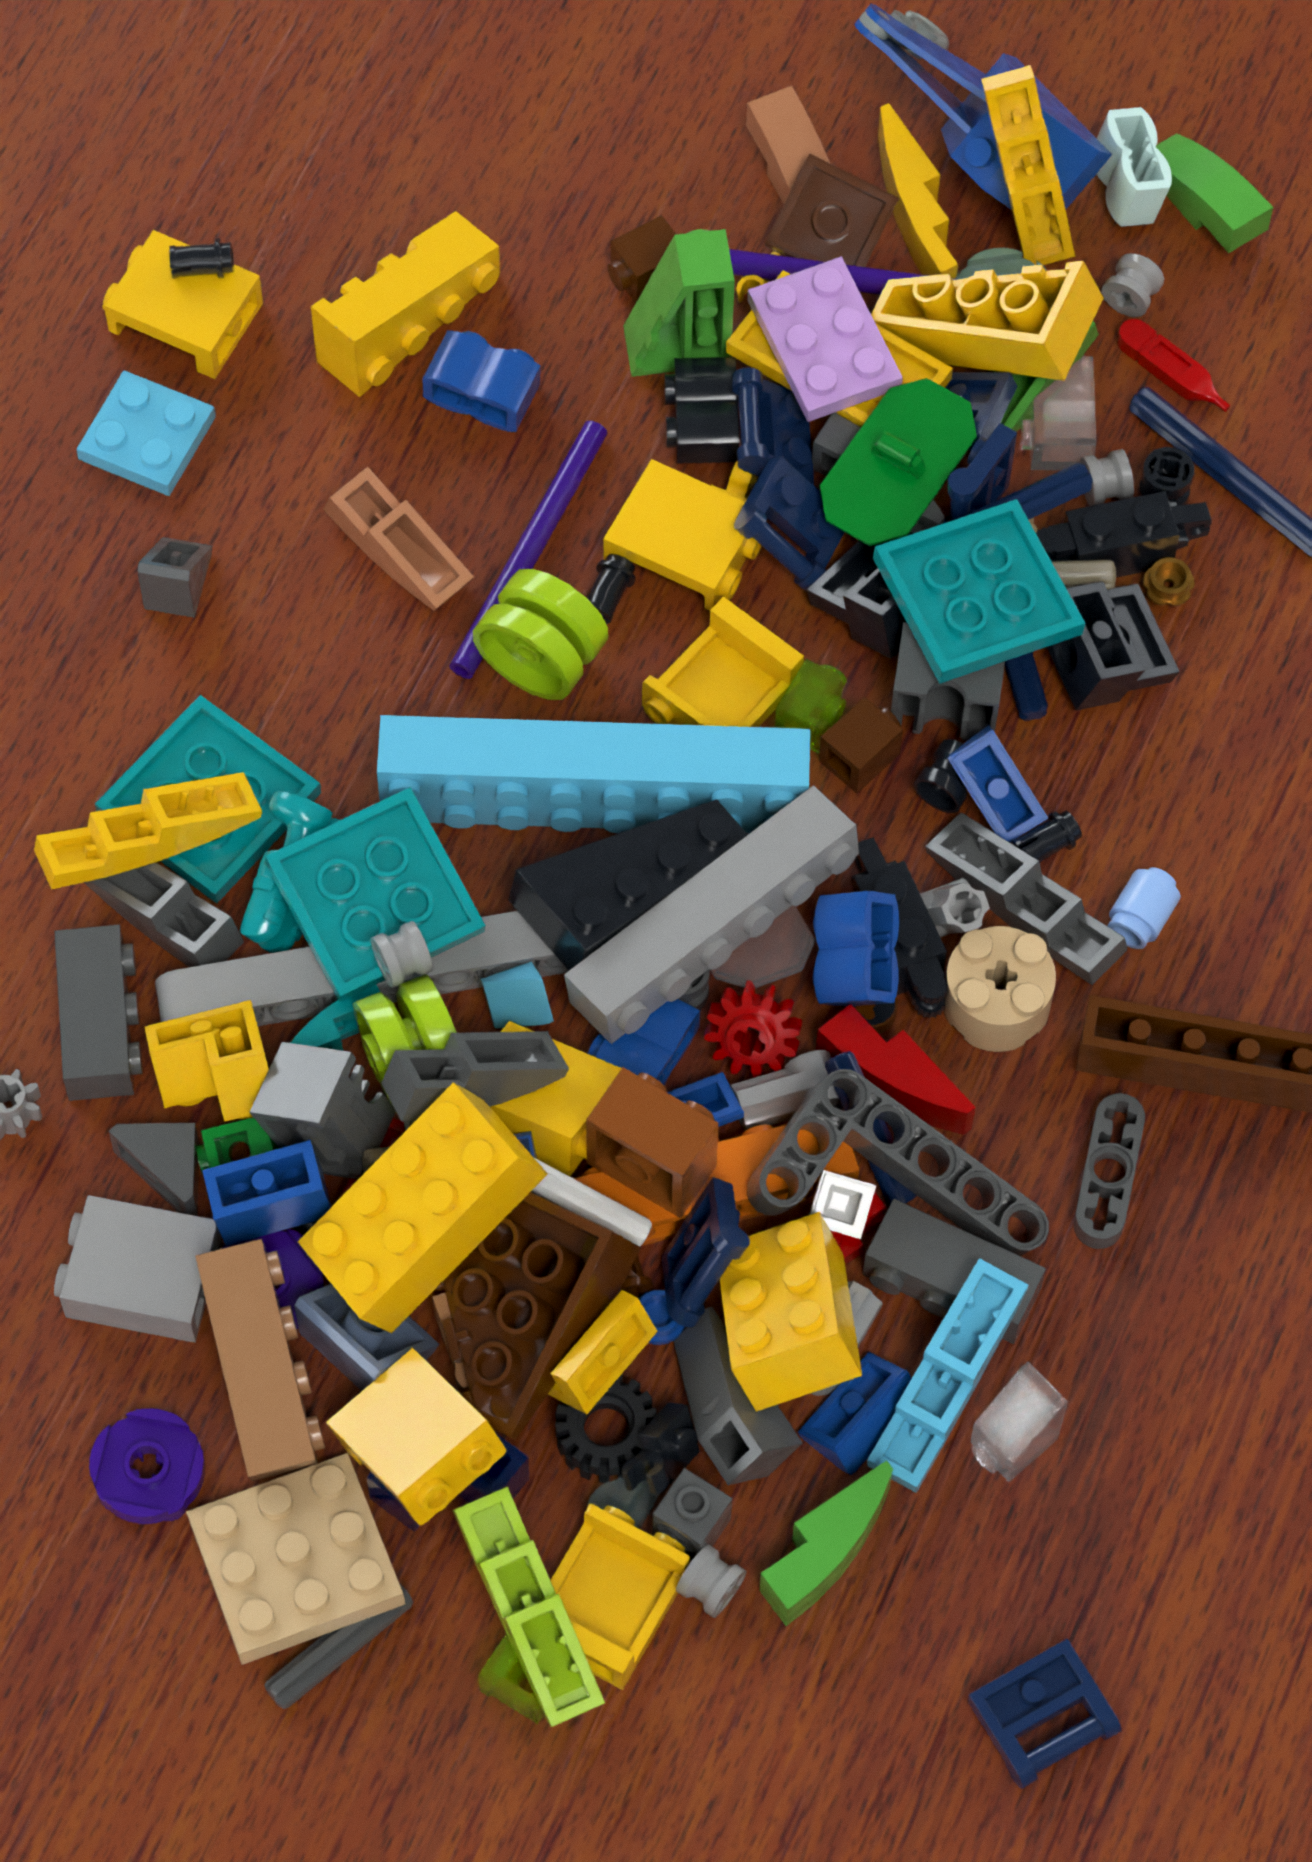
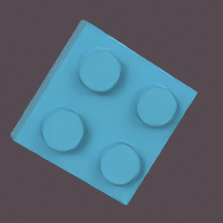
M123 370L78 445V459L170 496L216 418L214 406Z

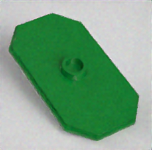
M928 378L889 388L820 484L826 522L868 546L908 536L950 474L955 470L977 439L971 402Z

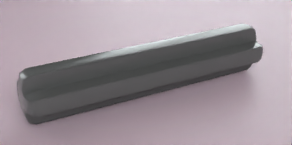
M400 1584L405 1605L321 1636L266 1681L265 1689L271 1699L282 1709L292 1706L412 1607L413 1601L407 1590Z

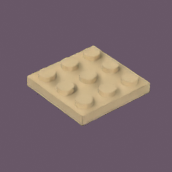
M348 1453L186 1511L241 1665L406 1604L402 1589Z

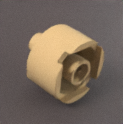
M1006 926L975 929L965 933L960 943L952 952L948 962L946 973L947 997H944L946 1000L945 1017L951 1027L953 1024L964 1035V1040L976 1048L986 1051L1004 1052L1015 1050L1024 1045L1026 1040L1033 1037L1037 1032L1039 1033L1046 1025L1055 989V966L1047 951V945L1044 940L1036 934H1028L1022 930Z

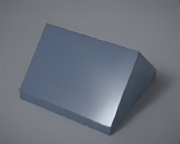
M332 1284L300 1296L294 1305L299 1333L361 1391L375 1381L411 1348L415 1349L427 1360L439 1346V1343L409 1316L392 1333L361 1320Z

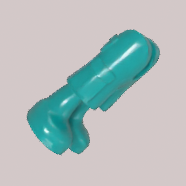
M275 791L269 802L270 812L287 827L283 847L340 821L339 819L332 818L333 813L327 808L289 792ZM276 850L265 851L257 876L253 881L252 888L254 890L240 926V933L258 943L269 954L290 950L295 941L298 942L303 934L265 864V856Z

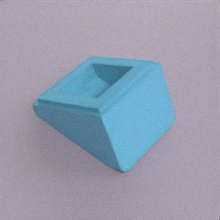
M532 962L481 979L495 1029L504 1028L509 1021L521 1026H537L554 1022L542 977Z

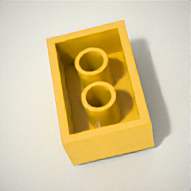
M817 1212L748 1236L750 1240L749 1246L739 1259L731 1261L720 1278L731 1370L755 1411L757 1412L863 1376L844 1255L821 1213Z

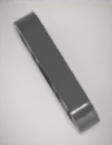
M1117 1093L1105 1097L1099 1103L1094 1118L1074 1218V1231L1083 1244L1095 1249H1104L1114 1245L1120 1239L1126 1221L1145 1123L1143 1106L1137 1099L1127 1094ZM1115 1112L1126 1114L1125 1120L1127 1124L1124 1126L1120 1144L1109 1143L1113 1129V1121L1110 1119H1113ZM1113 1159L1123 1166L1125 1176L1118 1182L1107 1183L1097 1177L1094 1166L1100 1160ZM1099 1197L1110 1199L1106 1213V1221L1109 1223H1106L1103 1231L1093 1229V1220L1090 1219L1095 1215Z

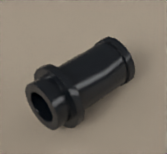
M215 238V244L177 247L174 245L169 248L170 267L173 269V278L217 274L220 279L225 277V273H234L232 243H222L221 238Z
M609 554L606 560L598 562L596 569L599 574L587 598L601 613L606 624L611 623L613 613L626 588L633 586L636 581V577L633 574L635 571L634 564L616 554Z
M1067 810L1060 814L1056 811L1051 812L1048 815L1049 820L1022 837L1012 840L1011 844L1037 859L1039 863L1065 847L1068 850L1074 849L1076 841L1082 838V832L1074 817Z

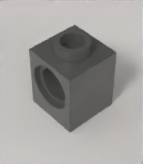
M684 1468L653 1513L652 1535L654 1536L656 1532H660L674 1538L684 1546V1553L693 1560L707 1544L713 1547L730 1522L733 1498Z

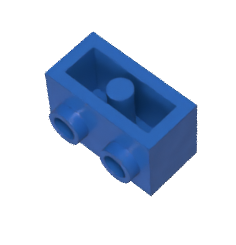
M311 1140L202 1170L213 1218L226 1246L317 1221L331 1208L322 1167Z

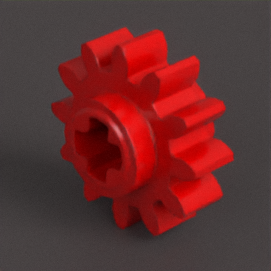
M747 981L742 996H738L732 988L726 987L721 1003H711L706 1017L710 1023L707 1024L704 1040L717 1042L712 1056L714 1061L722 1060L729 1056L732 1058L730 1068L732 1074H737L741 1070L742 1065L745 1064L751 1066V1073L755 1078L761 1076L765 1063H768L774 1071H779L783 1068L785 1056L795 1057L799 1046V1040L796 1037L800 1035L803 1022L800 1018L790 1017L794 1005L793 999H785L780 1003L774 1001L776 987L774 985L768 986L764 994L760 995L755 993L756 988L753 982ZM748 1027L757 1029L758 1033L749 1030Z

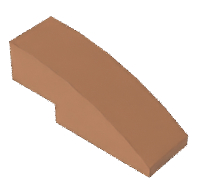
M792 86L747 102L746 127L767 162L768 178L783 204H785L809 154L828 163L830 161L806 110Z
M366 467L333 494L323 509L370 559L433 611H436L474 578L405 499L400 503L369 467Z

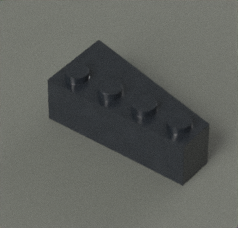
M716 799L516 869L508 900L569 971L748 834Z

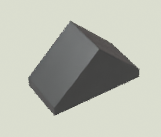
M162 537L138 562L137 573L144 609L195 618L212 556L213 545Z
M195 1123L116 1124L109 1130L113 1151L178 1213L198 1216L199 1162L196 1146L200 1144Z

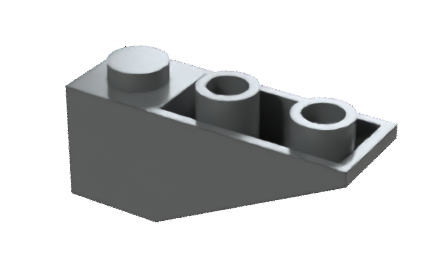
M713 1307L706 1308L698 1323L694 1327H687L674 1340L697 1438L727 1485L767 1477L803 1443L778 1405L755 1411L731 1370L726 1327Z

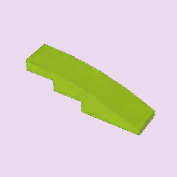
M504 1487L452 1510L499 1619L550 1727L604 1704L605 1701L560 1595L555 1593L533 1540H530L508 1487Z

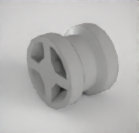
M1129 253L1123 255L1118 261L1115 270L1117 274L1106 280L1102 287V295L1109 306L1117 312L1130 317H1141L1150 306V295H1155L1159 292L1165 278L1161 269L1153 261L1142 255Z
M1123 449L1110 451L1107 457L1100 459L1094 455L1081 457L1080 463L1086 466L1093 479L1091 490L1084 494L1090 506L1104 504L1107 498L1116 497L1119 500L1133 498L1134 482L1129 459Z
M413 921L401 925L398 933L391 936L381 933L371 938L376 961L391 988L402 984L405 977L415 972L424 975L433 971V963L428 947L419 928Z
M707 1544L694 1557L683 1573L676 1587V1592L685 1598H696L703 1603L704 1612L716 1618L740 1588L746 1576V1570L738 1564H726L720 1559L719 1551L710 1544Z

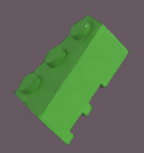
M697 229L686 234L674 235L623 325L631 377L674 372V358L732 357L726 353V341L733 333L735 280L726 229L713 231Z

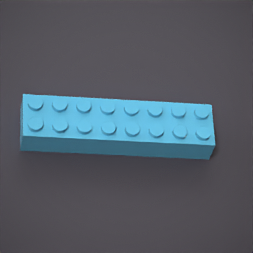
M380 715L377 760L379 800L382 801L411 787L430 823H445L453 828H469L475 824L499 825L508 830H521L527 826H547L562 832H572L580 828H605L612 833H622L717 799L744 831L751 833L809 789L810 729Z

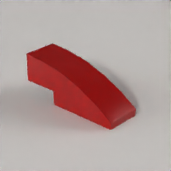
M851 1004L818 1028L816 1050L829 1051L831 1057L846 1051L854 1053L863 1075L868 1081L928 1125L961 1135L966 1134L972 1129L976 1107L904 1030L886 1042Z

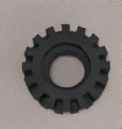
M621 1374L587 1415L563 1402L562 1405L558 1404L555 1423L557 1448L560 1456L565 1455L566 1465L572 1471L578 1467L581 1477L590 1480L592 1474L599 1475V1483H609V1476L617 1475L619 1481L624 1480L621 1472L622 1467L643 1449L639 1434L657 1415L656 1408L652 1407V1397L648 1391L642 1394L639 1382L632 1378L629 1384L623 1382V1374ZM600 1409H613L621 1413L629 1426L626 1436L619 1443L611 1446H602L592 1442L585 1433L584 1425L587 1418L593 1412Z

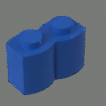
M447 330L423 376V397L446 410L460 414H469L484 424L504 431L516 432L540 386L541 366L528 353L522 350L493 348L477 333Z
M875 891L820 895L813 919V928L819 951L812 978L818 1003L847 1007L850 1004L852 1006L894 1003L899 983L898 961L894 950L899 933V910L895 895Z
M679 999L672 1002L667 1001L649 1015L641 1028L631 1034L625 1033L612 1044L599 1034L593 1041L587 1054L620 1068L624 1067L636 1075L639 1073L649 1074L665 1085L672 1070L683 1057L699 1029L700 1010Z

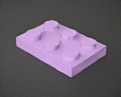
M842 256L748 290L749 305L807 422L886 394L889 388L902 385L903 377Z

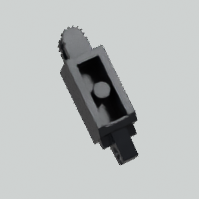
M1166 491L1066 511L1064 523L1050 525L1047 529L1044 527L1041 530L1037 529L1036 534L1051 561L1111 560L1114 561L1117 578L1146 572L1160 559L1175 558L1176 550L1188 546L1189 540L1209 534L1212 519L1206 502L1177 506L1176 502H1169Z
M874 837L858 842L859 854L854 860L858 874L851 876L853 892L875 891L894 894L897 900L899 933L894 948L899 969L897 995L906 992L911 1004L915 1005L914 1010L918 1011V1015L921 1014L923 1018H936L937 1015H941L942 1011L945 1010L946 1000L944 997H947L948 985L946 984L947 979H944L947 954L945 946L905 861L897 863L895 860L886 863Z

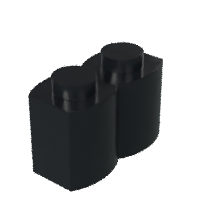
M736 357L674 358V374L664 375L665 405H675V417H666V447L676 448L677 463H726L737 461V449L739 448L737 395L732 389V374L736 371Z

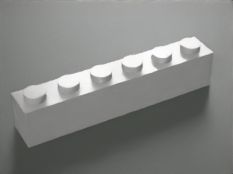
M813 785L565 973L564 977L570 1004L610 1044L625 1033L631 1034L644 1025L651 1013L667 1001L672 1002L679 999L688 990L690 984L707 970L717 969L729 959L733 950L750 937L756 938L766 932L774 919L789 907L804 903L812 895L815 887L832 874L838 875L847 870L859 854L856 824Z

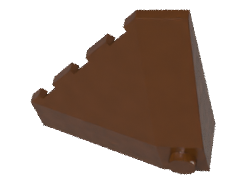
M532 1192L436 1288L439 1291L445 1290L451 1314L450 1318L442 1322L452 1361L457 1364L463 1362L470 1391L461 1395L488 1421L492 1429L514 1440L517 1439L556 1384L550 1373L618 1295L641 1249L638 1245L615 1232Z

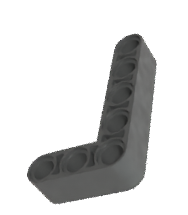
M839 1069L831 1072L811 1089L747 1184L748 1199L758 1212L768 1216H777L785 1213L805 1197L841 1143L845 1142L966 1232L1018 1256L1038 1248L1046 1240L1049 1233L1047 1216L1036 1203L862 1075L850 1069ZM830 1086L839 1087L847 1094L849 1098V1108L847 1111H841L830 1103L828 1098ZM875 1119H882L892 1127L894 1132L892 1144L881 1142L875 1136L873 1131ZM799 1130H807L817 1138L819 1143L817 1155H809L799 1147L797 1142ZM920 1152H927L936 1159L938 1164L936 1177H930L920 1169L918 1164ZM768 1174H776L786 1181L788 1186L786 1200L777 1199L769 1193L766 1186ZM965 1184L972 1185L980 1191L982 1196V1207L980 1210L969 1207L963 1198ZM1010 1217L1021 1220L1027 1230L1025 1243H1020L1011 1237L1008 1231V1220Z

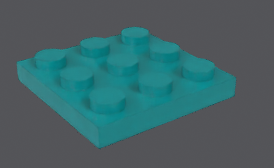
M1017 499L875 546L873 560L939 684L1083 635L1085 621Z
M199 695L95 803L96 811L141 804L143 789L244 772L262 809L261 818L211 842L161 860L168 868L217 904L262 857L265 851L287 830L286 825L277 820L270 812L269 802L275 791H284L314 801L321 794V785L305 771L206 698Z
M411 787L265 856V864L339 1002L385 981L371 945V938L383 933L391 936L398 933L401 925L413 921L419 928L432 958L485 932L486 925Z

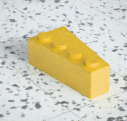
M453 212L412 239L406 254L401 258L392 253L377 263L376 271L372 277L364 282L354 277L341 286L340 293L343 294L342 297L332 303L322 298L311 306L317 363L359 397L372 386L383 384L400 361L408 354L414 355L418 353L427 343L429 336L444 323L450 324L461 314L464 305L479 292L485 293L493 287L500 274L499 245L458 212Z
M1075 261L1066 262L1065 269L1045 271L1043 265L1022 267L1020 274L997 276L994 270L975 271V274L967 279L952 280L949 274L891 279L887 281L871 316L877 325L947 365L1065 381L1104 298L1085 262Z

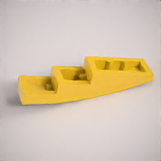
M1031 65L981 79L1023 258L1031 261L1034 265H1036L1037 261L1042 265H1047L1075 257L1060 181L1055 169L1048 131L1043 119Z
M889 103L880 107L878 141L883 179L887 192L899 198L893 210L896 223L912 259L922 275L949 274L952 279H956L958 263L946 248L949 218L937 203L940 174Z
M244 772L143 789L141 804L90 812L87 827L37 835L34 851L52 890L113 876L159 862L201 846L260 819L262 809Z

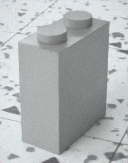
M88 1195L83 1214L75 1212L68 1235V1244L73 1246L69 1264L61 1263L58 1268L54 1295L60 1298L66 1318L196 1343L206 1299L195 1256L219 1250L222 1243L221 1234L214 1219Z

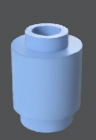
M1151 867L1148 870L1137 869L1133 872L1109 912L1111 921L1108 924L1109 928L1125 937L1128 947L1143 949L1148 942L1156 940L1181 898L1174 878L1164 870Z

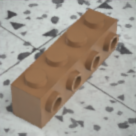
M262 1239L196 1255V1262L248 1477L251 1481L318 1464L315 1451L324 1449L325 1443L318 1416L307 1417L302 1395L310 1394L312 1390L304 1360L293 1362L289 1340L297 1339L298 1332L291 1305L280 1307L275 1286L285 1284V1279L278 1252L267 1253Z

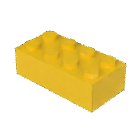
M453 1082L305 1233L298 1243L361 1320L392 1333L548 1174L482 1098Z

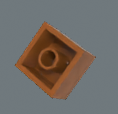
M622 1067L586 1119L587 1163L670 1213L682 1218L716 1168L719 1123L715 1121L712 1113L701 1104L690 1100L684 1103L667 1093L665 1086L653 1076L646 1073L636 1075Z

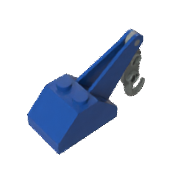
M871 3L854 23L855 27L863 36L882 50L950 117L941 128L950 156L984 191L1011 209L981 79L1025 66L1016 57L1003 53L987 74L948 52V37L939 27L924 16L913 11H907L904 15L898 10L888 14L880 7ZM908 53L917 59L923 58L971 92L962 103ZM1035 77L1042 115L1048 131L1054 165L1060 181L1066 210L1112 154Z

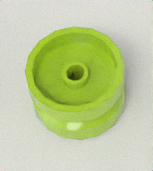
M519 569L514 573L498 594V604H493L473 629L474 644L481 656L496 672L522 690L547 700H563L569 695L583 675V665L590 663L608 640V626L601 613L584 595L557 577L535 569Z
M427 974L398 985L397 1004L400 1014L389 997L382 992L353 1003L354 1015L366 1057L390 1103L391 1101L381 1083L395 1050L445 1049L451 1033H457L440 993Z

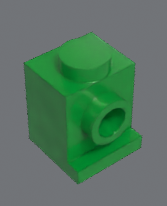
M254 1117L201 1130L204 1144L196 1146L201 1172L205 1169L235 1161L232 1157V1150L240 1142H244L249 1146V1157L279 1149Z

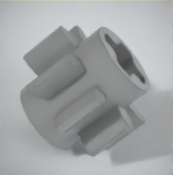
M18 1069L12 1075L0 1076V1140L5 1134L16 1133L24 1138L26 1137L25 1128L29 1125L30 1121L42 1120L40 1107L33 1103L41 1097L37 1083H31L24 1087L22 1076ZM10 1101L13 1107L6 1109L3 1103Z

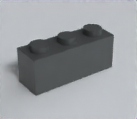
M120 924L55 930L62 1071L69 1101L134 1095L133 1075L143 1074L140 1042H131L130 1025L140 1024L137 992L128 993L127 976H136L134 944H124Z
M893 1199L865 1254L863 1275L869 1277L870 1282L881 1291L892 1295H898L900 1292L919 1300L921 1306L931 1314L944 1318L980 1258L1029 1285L1002 1338L1015 1344L1042 1288L1046 1268Z

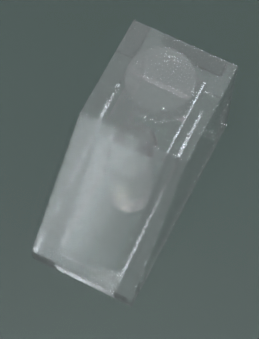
M1083 356L1071 366L1065 381L1055 380L1033 399L1031 418L1022 419L1021 450H1030L1031 470H1063L1076 463H1080L1081 457L1095 455L1097 441L1093 356Z
M1029 1361L1016 1372L976 1420L970 1440L973 1444L972 1452L978 1462L991 1473L998 1471L1008 1482L1058 1440L1068 1401Z

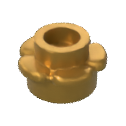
M1171 557L1155 562L1152 568L1146 571L1143 578V585L1145 588H1148V598L1160 606L1166 604L1179 606L1189 600L1191 595L1189 591L1194 588L1195 584L1189 567L1183 561ZM1164 583H1173V587L1168 588L1164 585Z

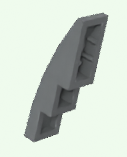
M962 812L925 846L927 853L956 880L964 878L971 888L984 891L990 910L1012 928L1041 937L1047 945V951L1051 958L1089 984L1093 985L1127 951L1125 937L1085 913L1082 899L1044 876L1037 859Z

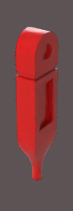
M1129 319L1122 323L1119 328L1117 344L1123 353L1134 361L1137 360L1140 366L1181 397L1190 401L1213 403L1225 412L1230 409L1231 405L1219 396L1212 382L1211 375L1205 367L1164 336L1158 335L1156 330L1140 319Z

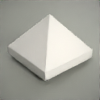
M823 1170L809 1215L820 1212L831 1231L861 1239L876 1185Z

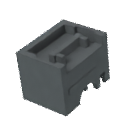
M903 622L891 712L898 719L900 725L902 724L903 715L915 716L912 733L920 734L923 731V726L935 719H946L953 722L961 732L960 738L966 741L988 725L995 732L1005 661L939 684L908 624Z
M282 1042L250 1109V1114L279 1149L311 1140L323 1174L358 1180L363 1175V1152L367 1149L380 1148L396 1112L395 1108L383 1093L377 1092L370 1102L364 1099L370 1083L367 1080H362L365 1071L362 1065H355L349 1078L350 1071L356 1060L352 1052Z

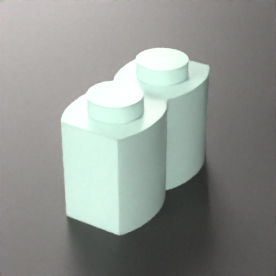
M1142 107L1109 110L1097 137V140L1112 154L1097 173L1099 179L1107 186L1105 198L1108 210L1121 227L1153 224L1172 181L1169 164L1164 155L1156 148L1157 132L1155 125Z

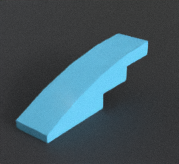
M980 1258L978 1259L924 1351L921 1364L899 1399L893 1417L867 1459L868 1467L874 1469L887 1460L893 1468L892 1480L917 1493L1000 1344L1028 1290V1284Z

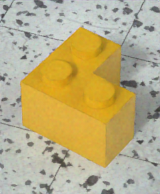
M251 1000L144 1026L164 1108L176 1105L192 1106L202 1102L205 1098L218 1095L224 1122L234 1119L245 1120L253 1118L250 1114V1109L269 1069Z

